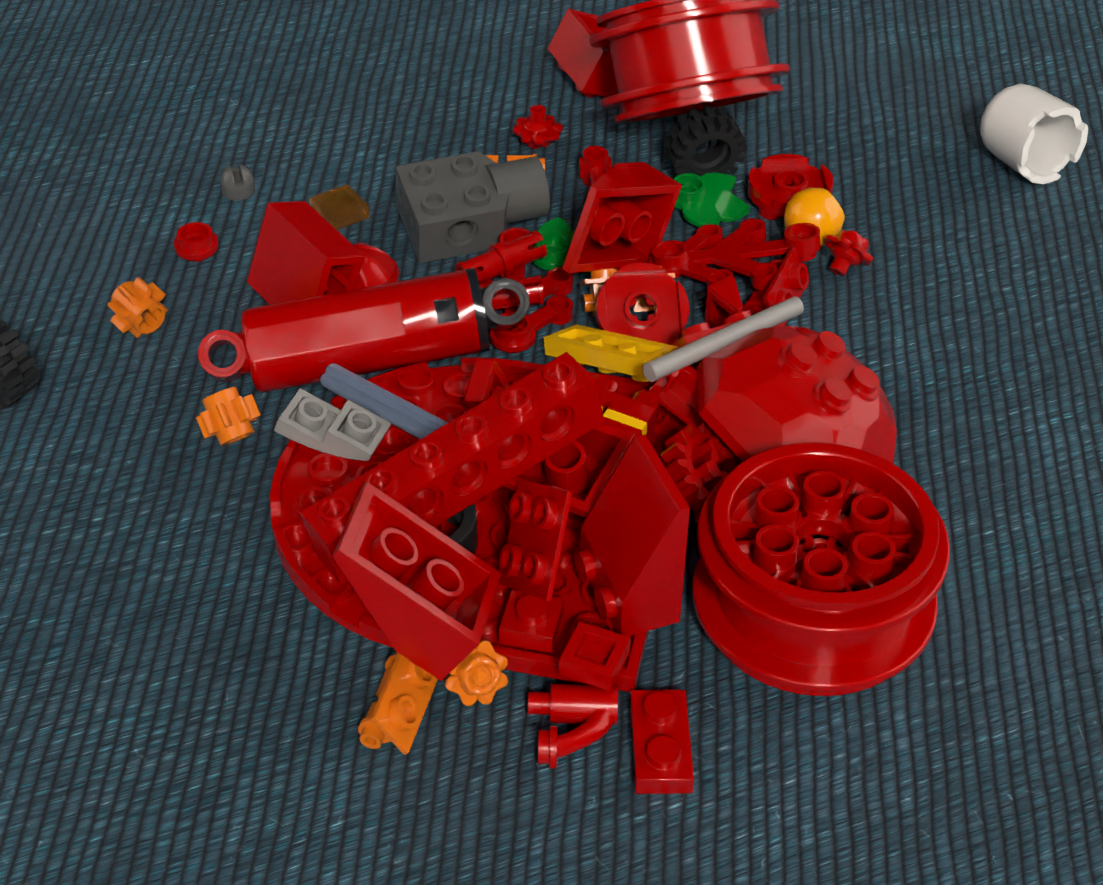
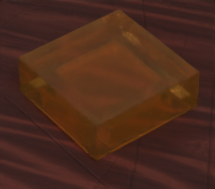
M348 184L310 198L311 207L336 230L369 218V206Z

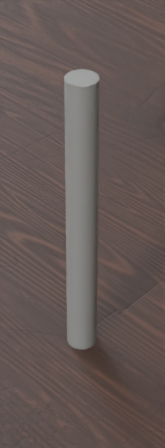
M791 297L643 365V373L650 382L661 379L704 359L758 329L774 327L802 314L804 311L803 303L798 297Z

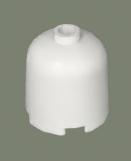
M1017 84L1001 90L986 105L981 117L980 133L985 147L997 158L1032 183L1047 184L1061 177L1057 172L1063 169L1070 160L1074 163L1079 160L1087 142L1088 125L1082 122L1080 111L1076 107L1038 87Z

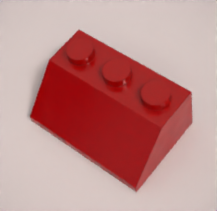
M497 385V387L495 388L490 397H492L493 395L497 394L505 388ZM603 423L502 486L517 491L519 479L543 485L547 484L565 488V490L573 492L569 511L587 518L635 438V434Z

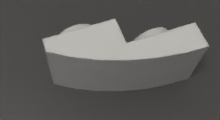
M300 388L279 417L274 431L297 443L327 454L369 461L392 423L350 400H347L343 408L339 410Z

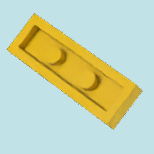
M578 324L543 337L545 355L558 357L568 352L580 365L586 364L598 367V371L601 373L619 372L632 375V379L639 382L648 381L643 373V365L678 349L677 346Z

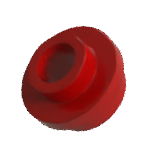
M191 222L181 226L174 239L175 253L179 257L192 262L206 260L217 251L219 246L218 238L212 232V228L202 222Z

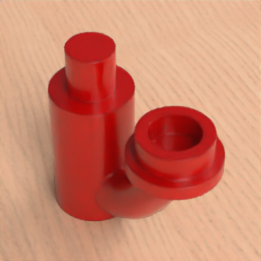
M551 684V692H528V714L550 715V723L582 724L558 736L557 726H550V730H539L538 764H549V769H557V758L567 756L591 745L602 738L611 729L613 724H617L618 685H614L612 690L608 691L592 685Z

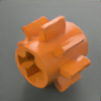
M137 277L134 282H124L114 290L111 302L107 305L116 313L110 321L122 333L129 330L136 338H139L141 334L152 333L162 325L165 313L168 312V309L160 302L166 294L153 282L147 284L140 277Z
M231 387L202 400L206 411L199 413L200 416L196 417L204 439L215 435L220 446H225L255 433L251 422L257 420V417L261 416L252 394L242 398L237 388Z

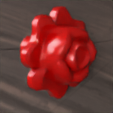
M543 105L531 106L530 116L518 118L516 125L513 127V133L520 136L523 143L534 149L548 147L551 141L559 139V135L563 131V125L557 123L552 115H546V107Z
M842 229L837 237L827 235L823 242L830 249L834 257L829 270L836 275L844 277L850 266L860 264L869 266L874 259L867 253L869 247L868 240L856 231Z

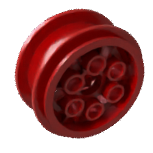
M650 0L623 7L597 17V26L606 28V30L592 35L589 38L591 47L595 48L610 47L618 94L602 99L600 101L601 107L603 109L621 108V114L614 116L615 124L687 114L690 113V109L695 107L698 111H703V106L710 105L713 109L717 106H728L783 92L782 84H773V79L790 73V65L786 63L770 64L762 17L771 15L780 9L779 2L777 0Z
M795 443L775 447L752 456L726 475L708 495L699 516L697 529L700 557L694 571L692 583L694 608L698 620L710 640L727 659L744 673L764 684L783 691L810 696H836L859 692L880 684L904 670L924 651L935 629L938 615L937 592L941 588L947 574L950 560V543L945 524L929 496L904 470L882 457L854 447L832 443Z

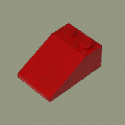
M568 8L547 49L558 61L557 66L570 76L575 83L574 87L581 94L588 97H595L596 95L609 97L618 94L610 47L595 48L591 47L589 38L592 35L604 31L606 28L597 26L596 18L599 17L598 15Z
M645 162L616 163L591 185L562 270L567 273L621 268L628 264L639 262L649 263L648 260L652 255V248L662 242L682 184Z
M645 434L636 436L583 523L581 527L580 551H576L574 555L580 579L584 583L589 581L594 590L595 603L603 620L610 619L615 631L626 636L680 622L690 507Z
M366 482L359 492L332 557L395 651L410 660L414 665L442 681L480 644L501 573L378 488Z

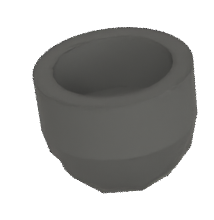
M238 164V168H231L229 165L222 171L220 185L221 193L225 198L238 201L247 199L254 194V177L248 167Z

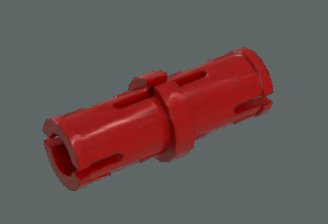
M534 230L505 245L502 242H498L489 246L488 252L456 263L455 270L475 268L479 284L496 276L501 278L508 277L514 273L515 268L537 259L545 258L547 256V247L544 244L528 250V246L544 240L541 234Z

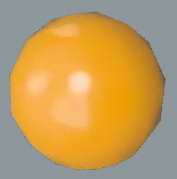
M809 187L795 193L787 203L784 213L785 228L796 223H811L818 226L820 229L821 247L825 246L823 242L827 235H834L836 237L839 235L845 220L841 206L833 195L824 188Z

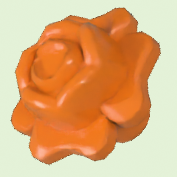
M481 640L480 644L449 673L451 675L445 680V687L447 690L457 693L461 702L466 706H472L476 700L483 705L490 704L496 691L505 687L508 683L507 675L501 672L507 667L508 660L505 656L496 653L489 641Z

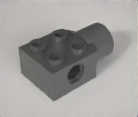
M480 151L395 166L396 206L419 263L489 250V246L499 242L500 234L508 229L509 223L544 217L549 213L550 195L548 182L542 163L536 156L495 163Z

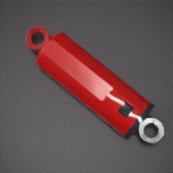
M475 268L248 308L241 313L242 331L233 333L228 330H216L209 333L200 343L198 359L204 370L216 380L231 382L239 379L243 374L250 373L255 389L258 392H268L321 382L320 378L325 373L326 367L333 363L360 375L422 362L490 351L488 329L494 328L498 331H509L517 328L523 322L529 309V295L525 287L513 279L501 278L492 282L488 287L480 288ZM500 294H508L516 300L518 310L513 315L501 316L494 311L492 299ZM223 344L234 346L237 351V357L231 366L218 368L213 365L212 354L218 346Z

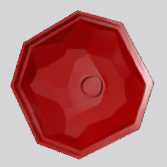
M775 326L758 329L705 357L697 366L699 416L742 462L758 453L775 447L809 442L832 443L854 447L882 457L891 463L894 462L897 432L895 416L880 386V380L871 369L867 368L846 350L844 341L833 332L822 331L819 333L806 327Z

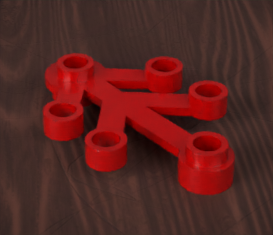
M761 219L744 220L740 223V227L724 239L720 226L708 224L699 227L696 234L685 242L668 240L656 244L652 248V255L648 261L649 263L662 266L666 270L665 273H675V278L673 279L685 275L707 283V288L709 285L725 277L733 276V273L730 271L732 270L750 276L752 278V286L755 289L767 291L778 271V267L771 263H760L751 259L787 254L791 246H796L801 262L812 260L816 257L821 247L820 229L811 223H796L786 228L784 239L764 242L767 238L766 223ZM715 264L726 269L715 270L705 265Z
M524 228L507 229L500 234L499 242L505 245L529 234L530 231ZM534 244L528 246V250L534 249ZM525 265L515 268L514 273L506 277V279L525 278ZM563 267L549 270L547 276L541 279L542 283L540 284L543 285L544 298L550 294L555 296L550 297L546 301V306L528 316L526 315L523 322L517 328L509 331L489 329L492 345L506 353H519L533 346L536 340V331L549 323L556 325L569 323L573 318V301L565 295L573 291V273L565 272L562 270ZM489 279L488 281L483 283H491L494 281L492 279ZM518 307L504 309L505 313L501 314V316L513 315L518 310Z

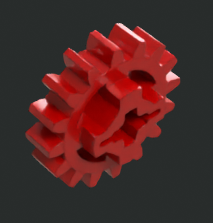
M694 423L688 424L664 442L667 449L660 454V457L669 464L665 468L687 504L695 511V521L697 523L699 522L703 504L710 492L726 475L743 463L715 432L711 434L707 423H702L698 427Z

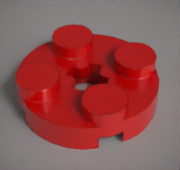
M777 154L762 159V166L756 170L754 166L751 168L747 191L751 201L759 207L758 212L760 216L768 220H777L784 217L787 203L795 193L811 187L824 188L832 194L834 179L830 170L824 165L820 164V170L809 165L808 157L797 154Z
M639 262L623 266L607 279L598 294L595 305L598 328L600 330L668 344L678 339L681 331H683L687 324L689 301L686 291L678 280L676 282L672 276L665 273V269L658 265ZM639 298L644 299L646 306L654 308V314H649L646 321L638 320V317L632 315L629 309L635 307Z

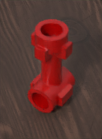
M589 146L584 149L583 157L579 158V175L582 178L583 184L591 187L593 183L611 168L612 161L604 147Z

